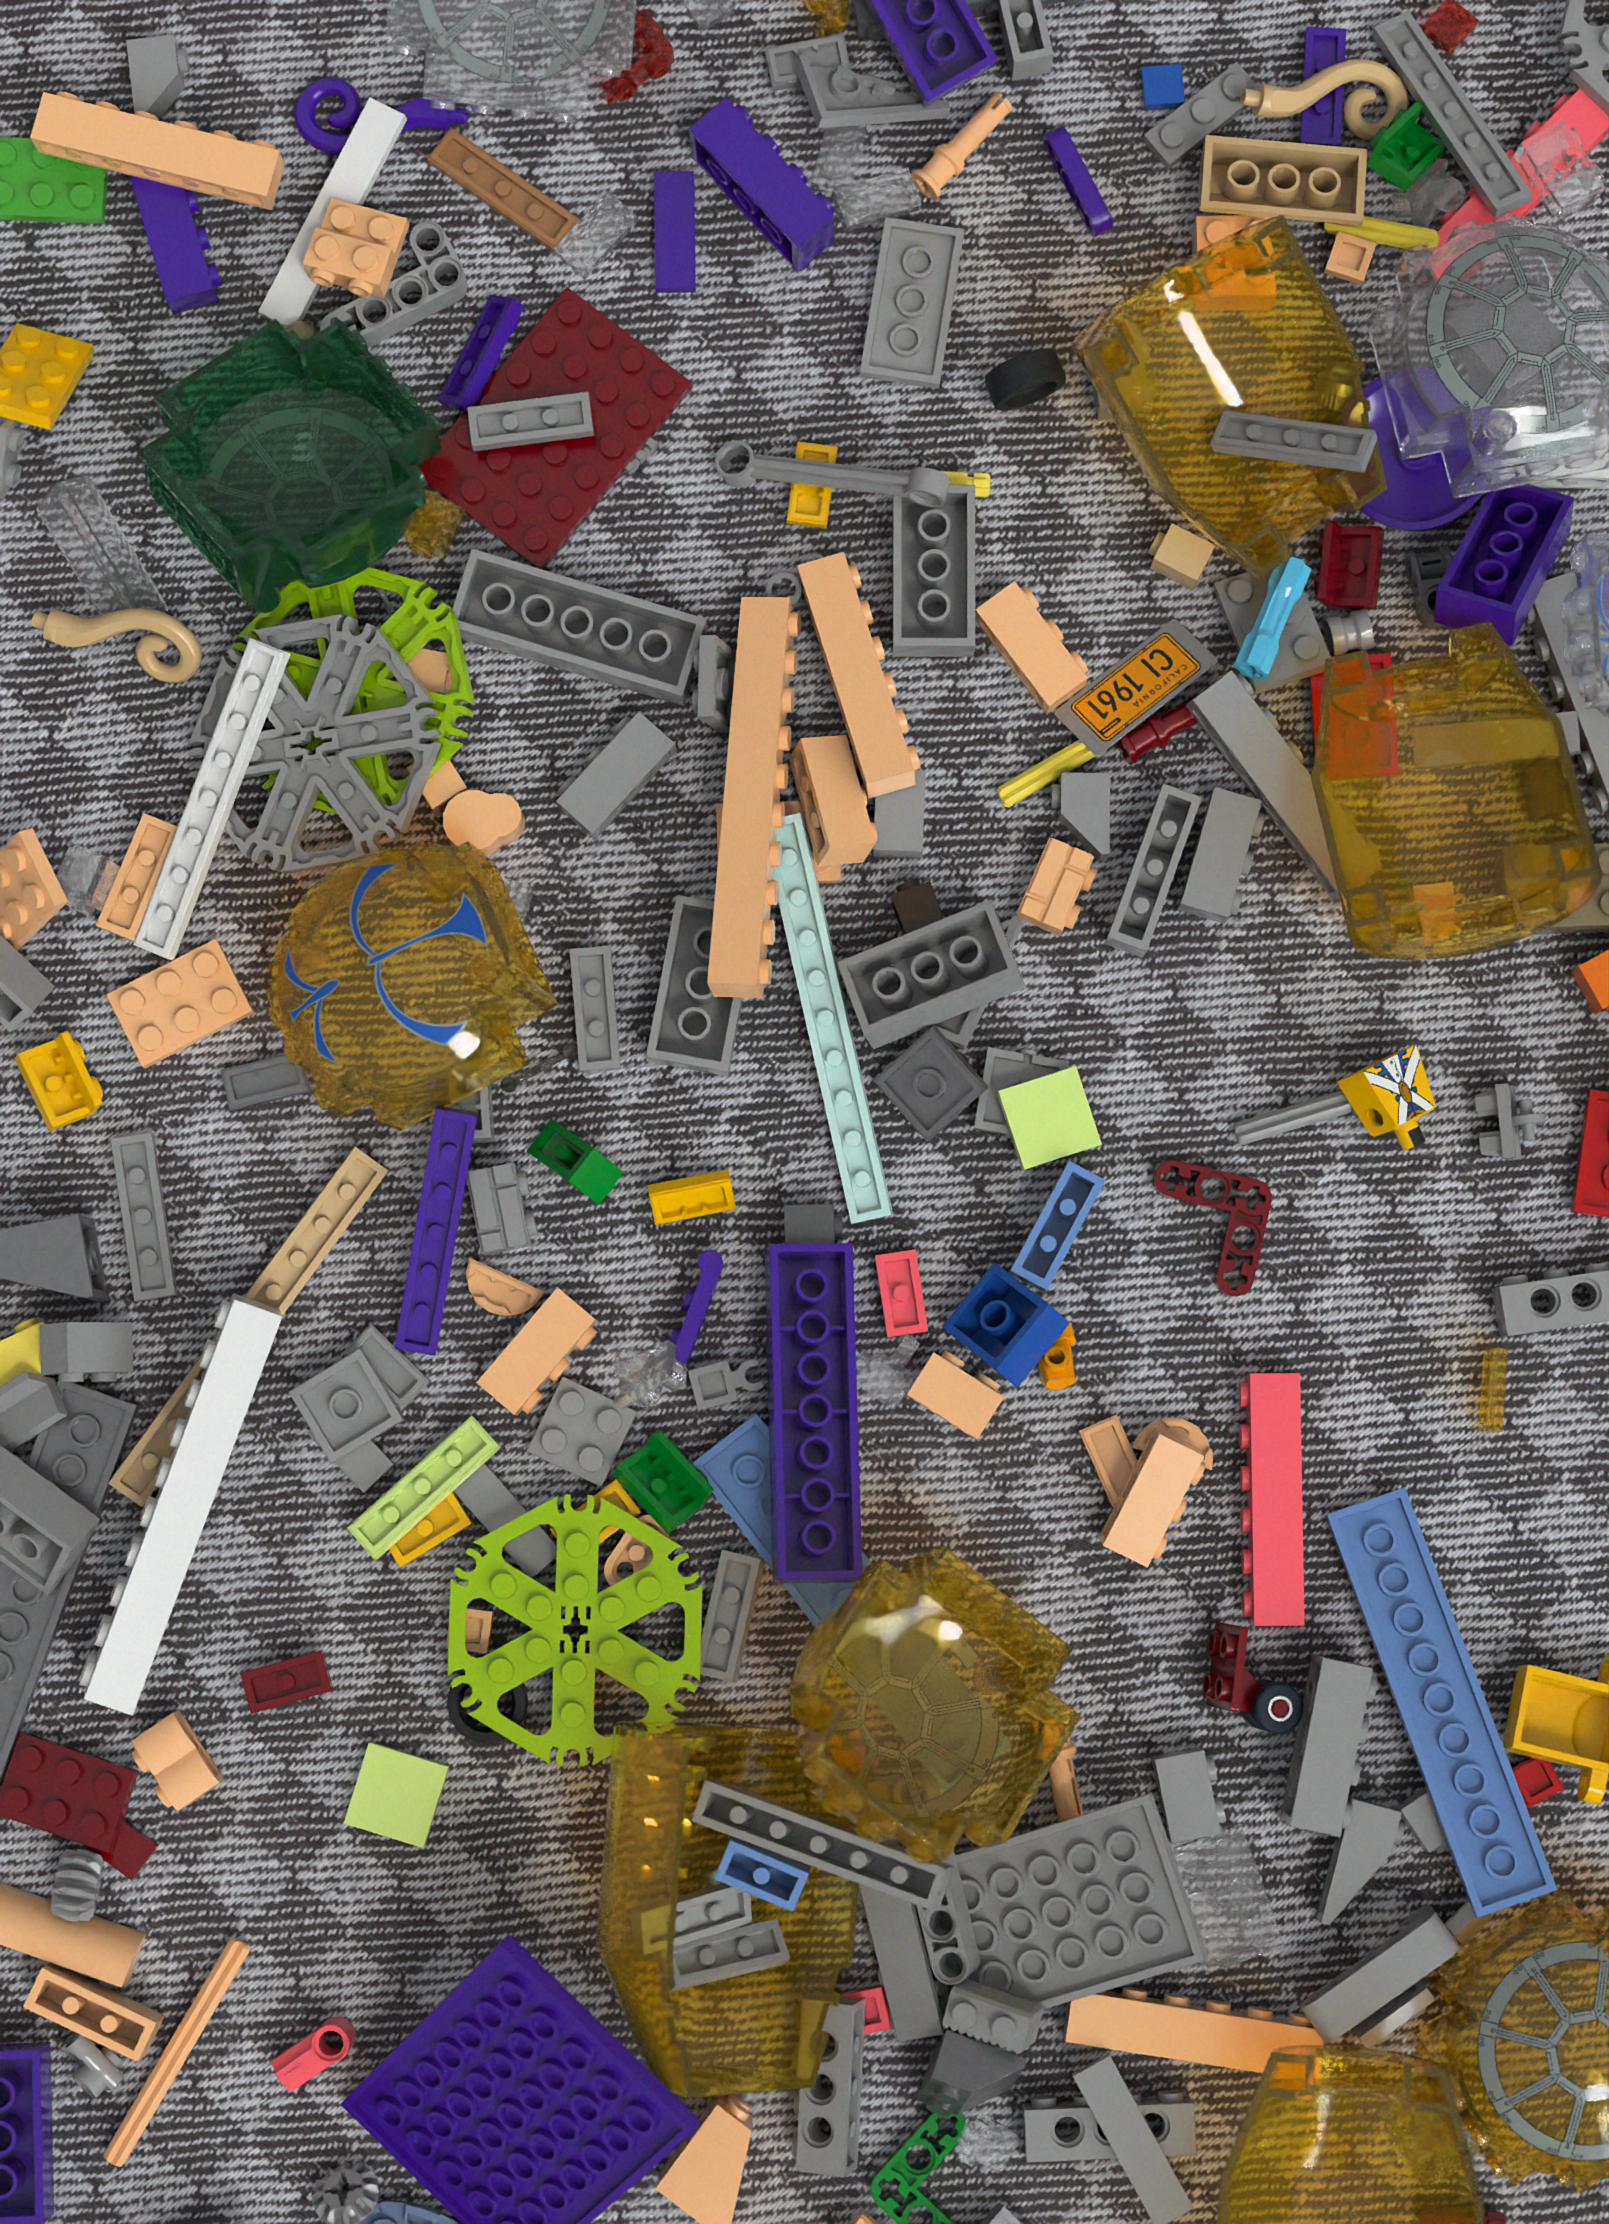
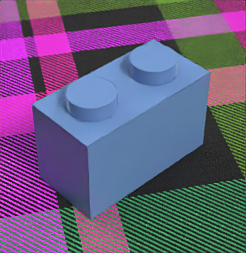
M730 1836L718 1863L714 1879L793 1912L808 1878L811 1865Z

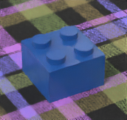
M994 1262L942 1327L963 1346L1018 1388L1070 1323L1051 1305Z

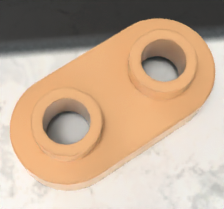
M651 1515L637 1518L670 1539V1533L667 1534ZM626 1532L604 1565V1576L608 1584L612 1586L625 1579L618 1574V1566L622 1562H628L633 1566V1574L648 1566L653 1558L651 1548Z

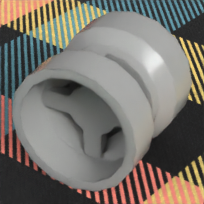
M1366 609L1352 611L1349 616L1343 618L1333 615L1323 619L1325 639L1331 656L1345 655L1349 649L1357 648L1363 651L1374 647L1373 629Z

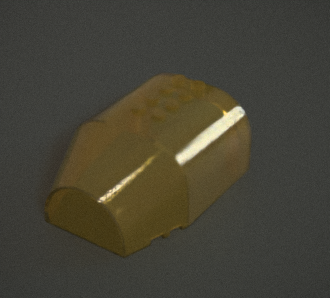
M615 1723L596 1946L645 2067L652 2071L674 2095L686 2098L813 2088L829 2038V2034L822 2031L829 2005L838 2007L842 1995L834 1992L841 1968H850L854 1955L859 1883L811 1866L808 1878L793 1912L750 1894L752 1923L747 1925L777 1919L791 1957L788 1962L780 1966L670 1991L667 1979L675 1976L672 1961L678 1896L723 1883L714 1879V1876L730 1835L691 1820L704 1782L712 1778L726 1781L863 1832L864 1810L850 1802L829 1781L814 1755L807 1730L721 1723ZM829 1733L821 1734L826 1752L832 1763L845 1780L852 1784L856 1772L868 1751L862 1739ZM867 1775L860 1788V1792L866 1795Z

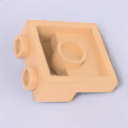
M331 198L321 227H315L302 263L307 276L312 282L323 287H332L335 284L348 288L350 292L360 297L369 298L371 295L385 298L410 226L408 219Z

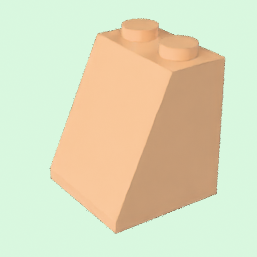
M721 2091L717 2093L700 2116L701 2123L691 2135L680 2143L658 2174L655 2189L700 2224H732L753 2122V2116L748 2112L751 2109L750 2105L733 2092L728 2097Z

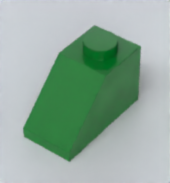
M550 1119L527 1150L533 1157L598 1205L613 1189L615 1183L624 1173L595 1148L553 1119Z

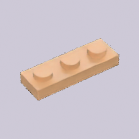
M143 813L96 923L98 928L130 941H135L178 826Z

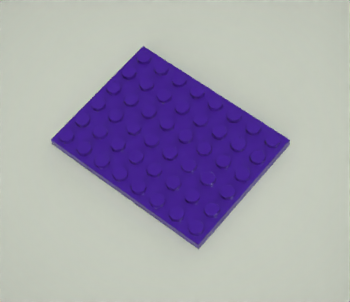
M509 1934L340 2104L462 2224H590L691 2135L701 2123V2120L685 2103L680 2101L652 2071L647 2069L620 2040L615 2038L587 2008L579 2003L555 1977L544 1969Z

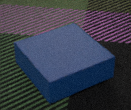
M1181 63L1141 67L1140 76L1144 111L1178 108L1185 103Z

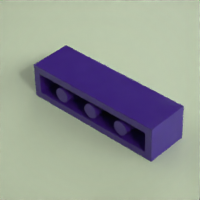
M129 175L164 296L173 315L219 302L216 288L222 286V281L216 263L208 264L205 250L211 249V244L205 226H197L194 213L200 211V206L195 191Z

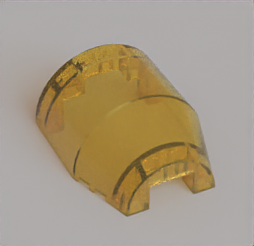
M1283 215L1263 220L1228 235L1159 273L1096 317L1076 336L1072 343L1075 354L1152 490L1253 577L1262 578L1293 555L1287 545L1333 512L1357 511L1388 489L1378 439L1365 473L1213 452L1210 445L1223 410L1371 429L1367 412L1372 411L1370 400H1365L1360 378V373L1364 372L1362 360Z
M1490 621L1449 630L1448 654L1372 671L1367 650L1325 659L1320 700L1321 711L1319 727L1316 733V751L1311 782L1348 936L1354 946L1365 953L1395 960H1432L1473 954L1510 944L1547 929L1573 914L1594 895L1601 883L1602 871L1562 723L1555 713H1551L1541 699L1536 685L1533 682L1530 683L1519 668L1517 658Z
M1295 2045L1272 2050L1220 2178L1217 2224H1484L1485 2206L1447 2067L1439 2062L1419 2056L1362 2047Z

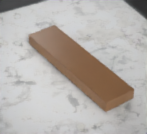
M450 127L427 158L431 166L556 255L580 225L579 218L452 127Z

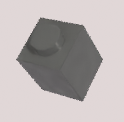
M834 1204L784 1205L785 1244L835 1243V1240H843L842 1215H834Z

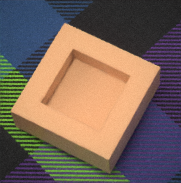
M1338 231L1324 273L1362 285L1377 243Z
M467 1608L465 1644L467 1651L489 1653L494 1611ZM449 1627L447 1634L446 1649H448Z

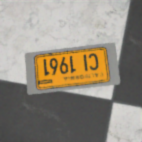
M1172 619L1055 710L1054 714L1094 755L1098 756L1214 666L1218 659L1176 619Z

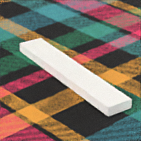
M369 97L258 311L262 316L278 324L289 325L294 321H303L320 288V285L310 280L302 264L315 227H321L331 198L360 206L363 205L407 121V117L404 114Z

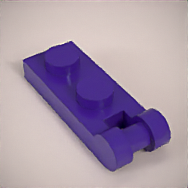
M706 1250L698 1258V1266L702 1272L696 1289L688 1287L680 1309L687 1312L682 1328L674 1326L666 1349L673 1351L671 1360L687 1366L723 1270L722 1257L714 1250Z

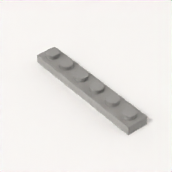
M1409 10L1375 26L1372 37L1415 101L1424 105L1423 113L1493 217L1497 218L1530 202L1532 191Z

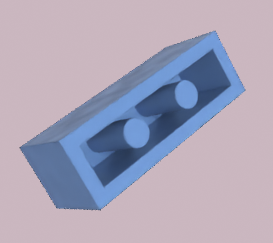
M1068 1161L1008 1273L1045 1293L1106 1180Z

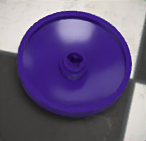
M1406 367L1378 377L1355 396L1339 424L1375 430L1378 439L1365 473L1337 469L1343 488L1353 503L1372 520L1392 529L1423 532L1454 523L1469 513L1481 501L1496 475L1500 458V436L1492 410L1489 406H1485L1471 411L1470 405L1465 407L1460 405L1445 388L1434 367ZM1464 379V381H1465L1478 395H1480V396L1483 398V396L1480 394V392H1479L1473 385H1471L1469 382H1467V381Z

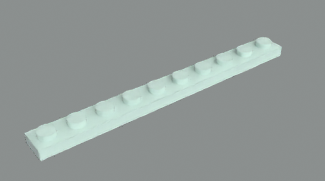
M803 814L785 816L784 827H777L776 841L781 842L782 859L780 866H774L773 880L778 881L779 907L851 1224L893 1215Z

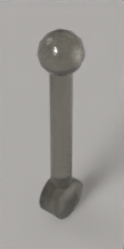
M567 1044L562 1052L514 1078L510 1076L503 1078L501 1081L502 1090L506 1093H513L516 1091L518 1084L564 1059H575L578 1055L577 1046Z

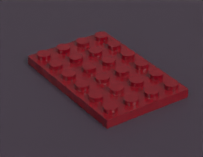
M566 287L484 386L481 399L474 406L589 392L594 436L473 451L468 412H463L414 472L418 478L533 567L544 570L626 470L625 467L636 458L635 455L639 450L645 447L647 440L655 435L687 396L693 385L682 374Z

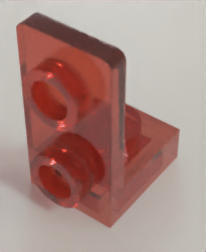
M647 9L633 17L635 33L631 35L636 47L645 57L602 85L603 97L608 105L617 100L623 102L637 92L639 85L650 78L652 80L661 78L671 69V64L674 63L673 47Z

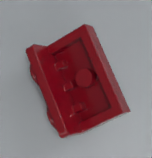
M1335 521L1325 522L1324 533L1320 534L1318 540L1321 568L1320 572L1315 575L1314 592L1318 600L1329 610H1377L1385 533L1380 526L1341 527Z

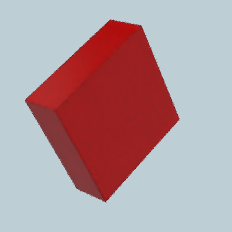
M1528 1757L1511 1766L1526 1808H1530L1565 1789L1549 1761Z

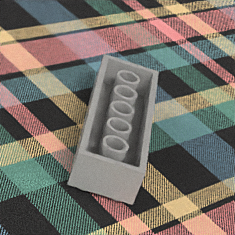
M471 549L452 608V612L456 613L462 640L681 706L685 705L695 673L693 662L694 650L699 648L700 635H707L708 631L706 618L476 549Z

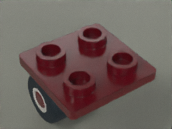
M1216 1622L1215 1630L1210 1632L1207 1643L1208 1654L1212 1657L1210 1672L1205 1674L1202 1687L1203 1696L1207 1698L1206 1705L1231 1712L1240 1711L1243 1719L1256 1729L1275 1734H1283L1293 1730L1299 1724L1303 1715L1304 1708L1300 1694L1295 1688L1285 1683L1267 1679L1256 1680L1244 1667L1248 1627Z

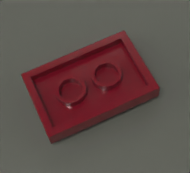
M19 1732L0 1790V1816L107 1853L113 1852L139 1770L27 1732Z

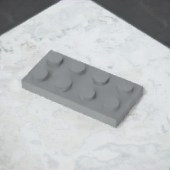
M885 217L860 377L939 389L965 229Z

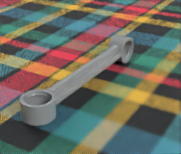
M739 440L724 444L715 457L717 471L730 486L736 488L746 487L756 479L901 496L923 506L941 507L945 504L951 481L943 472L925 467L913 468L909 473L755 454L747 443ZM740 454L750 456L749 463L743 471L737 474H728L726 472L727 465L732 458Z

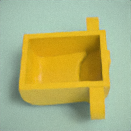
M1606 1654L1602 1660L1597 1682L1529 1664L1519 1666L1513 1685L1505 1727L1504 1749L1512 1753L1581 1769L1577 1792L1578 1799L1596 1805L1601 1802L1604 1796L1609 1774V1654Z

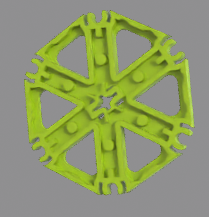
M330 560L328 561V564L334 563L335 561ZM356 563L329 574L325 579H322L321 576L307 579L295 577L237 637L245 640L244 636L248 634L261 642L258 634L253 630L278 626L303 602L309 603L312 619L338 614L357 619L353 601L354 592L362 585H369L398 593L403 599V604L379 629L383 630L406 663L430 640L440 639L444 643L452 677L451 688L444 694L428 691L436 704H428L422 707H429L439 711V716L430 717L426 720L425 730L441 732V737L433 740V742L441 743V747L427 779L428 781L464 745L449 739L450 735L458 738H467V732L456 728V719L461 715L473 717L474 715L471 709L459 705V702H469L475 705L456 613L452 612L451 606L445 602H442L436 609H431V601L437 596L438 592L429 587L430 585L427 583ZM358 623L355 627L356 636L360 635ZM326 638L317 639L321 660L282 649V651L290 653L285 668L307 698L330 644ZM234 643L233 648L244 652L247 645ZM375 661L368 667L350 715L404 706L407 700L406 691L399 682L392 681L394 675L383 661ZM313 734L311 742L299 747L311 750L316 754V747L330 741L316 738ZM386 754L353 760L386 805L392 806L400 801L410 774L403 780H394L389 772ZM278 773L269 774V779L262 785L264 790L272 791ZM319 792L313 808L337 814L323 793Z
M566 1494L563 1500L565 1512L559 1513L558 1495L472 1542L480 1545L487 1552L483 1557L475 1549L468 1548L465 1553L475 1559L476 1567L471 1572H465L458 1567L454 1570L459 1578L468 1580L467 1586L458 1584L450 1578L447 1677L454 1671L464 1669L465 1675H460L453 1679L450 1683L451 1687L454 1688L461 1683H467L471 1686L472 1695L461 1702L462 1707H469L478 1699L482 1702L480 1707L467 1714L551 1765L550 1753L554 1746L558 1748L556 1753L558 1766H563L564 1753L570 1749L578 1751L580 1754V1766H585L588 1760L586 1749L591 1747L594 1756L593 1766L679 1718L670 1714L664 1708L669 1703L673 1709L684 1711L686 1707L675 1699L677 1689L685 1687L694 1693L697 1690L691 1681L683 1679V1674L694 1676L700 1681L703 1583L695 1589L685 1590L686 1584H692L700 1576L698 1572L688 1577H683L679 1574L678 1565L689 1558L687 1553L677 1555L672 1561L668 1558L669 1554L675 1549L681 1548V1545L600 1497L601 1505L598 1514L593 1513L595 1507L593 1495H587V1507L583 1511H575L571 1507V1495ZM540 1524L551 1525L557 1533L555 1592L506 1563L502 1556L503 1547L507 1542ZM614 1525L647 1544L653 1552V1558L651 1563L645 1568L598 1593L599 1534L604 1527ZM483 1598L531 1627L532 1630L483 1657H473L467 1652L465 1646L467 1606L473 1599ZM669 1602L680 1604L685 1611L684 1652L681 1658L676 1661H666L618 1630ZM561 1606H565V1619H561ZM574 1607H578L580 1624L588 1628L587 1634L580 1635L579 1642H577V1653H573L571 1636L563 1632L564 1625H570L572 1618H574ZM587 1607H591L590 1619H586ZM560 1640H564V1653H560ZM586 1641H590L589 1653H585ZM553 1667L551 1727L547 1733L535 1735L503 1716L498 1710V1699L507 1691ZM595 1667L645 1697L649 1704V1710L645 1717L611 1736H602L594 1728Z

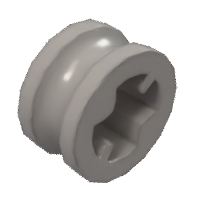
M789 572L774 574L766 584V597H778L777 593L772 594L773 589H780L783 583L790 584V591L795 590L794 596H787L790 597L793 609H795L802 598L800 581Z

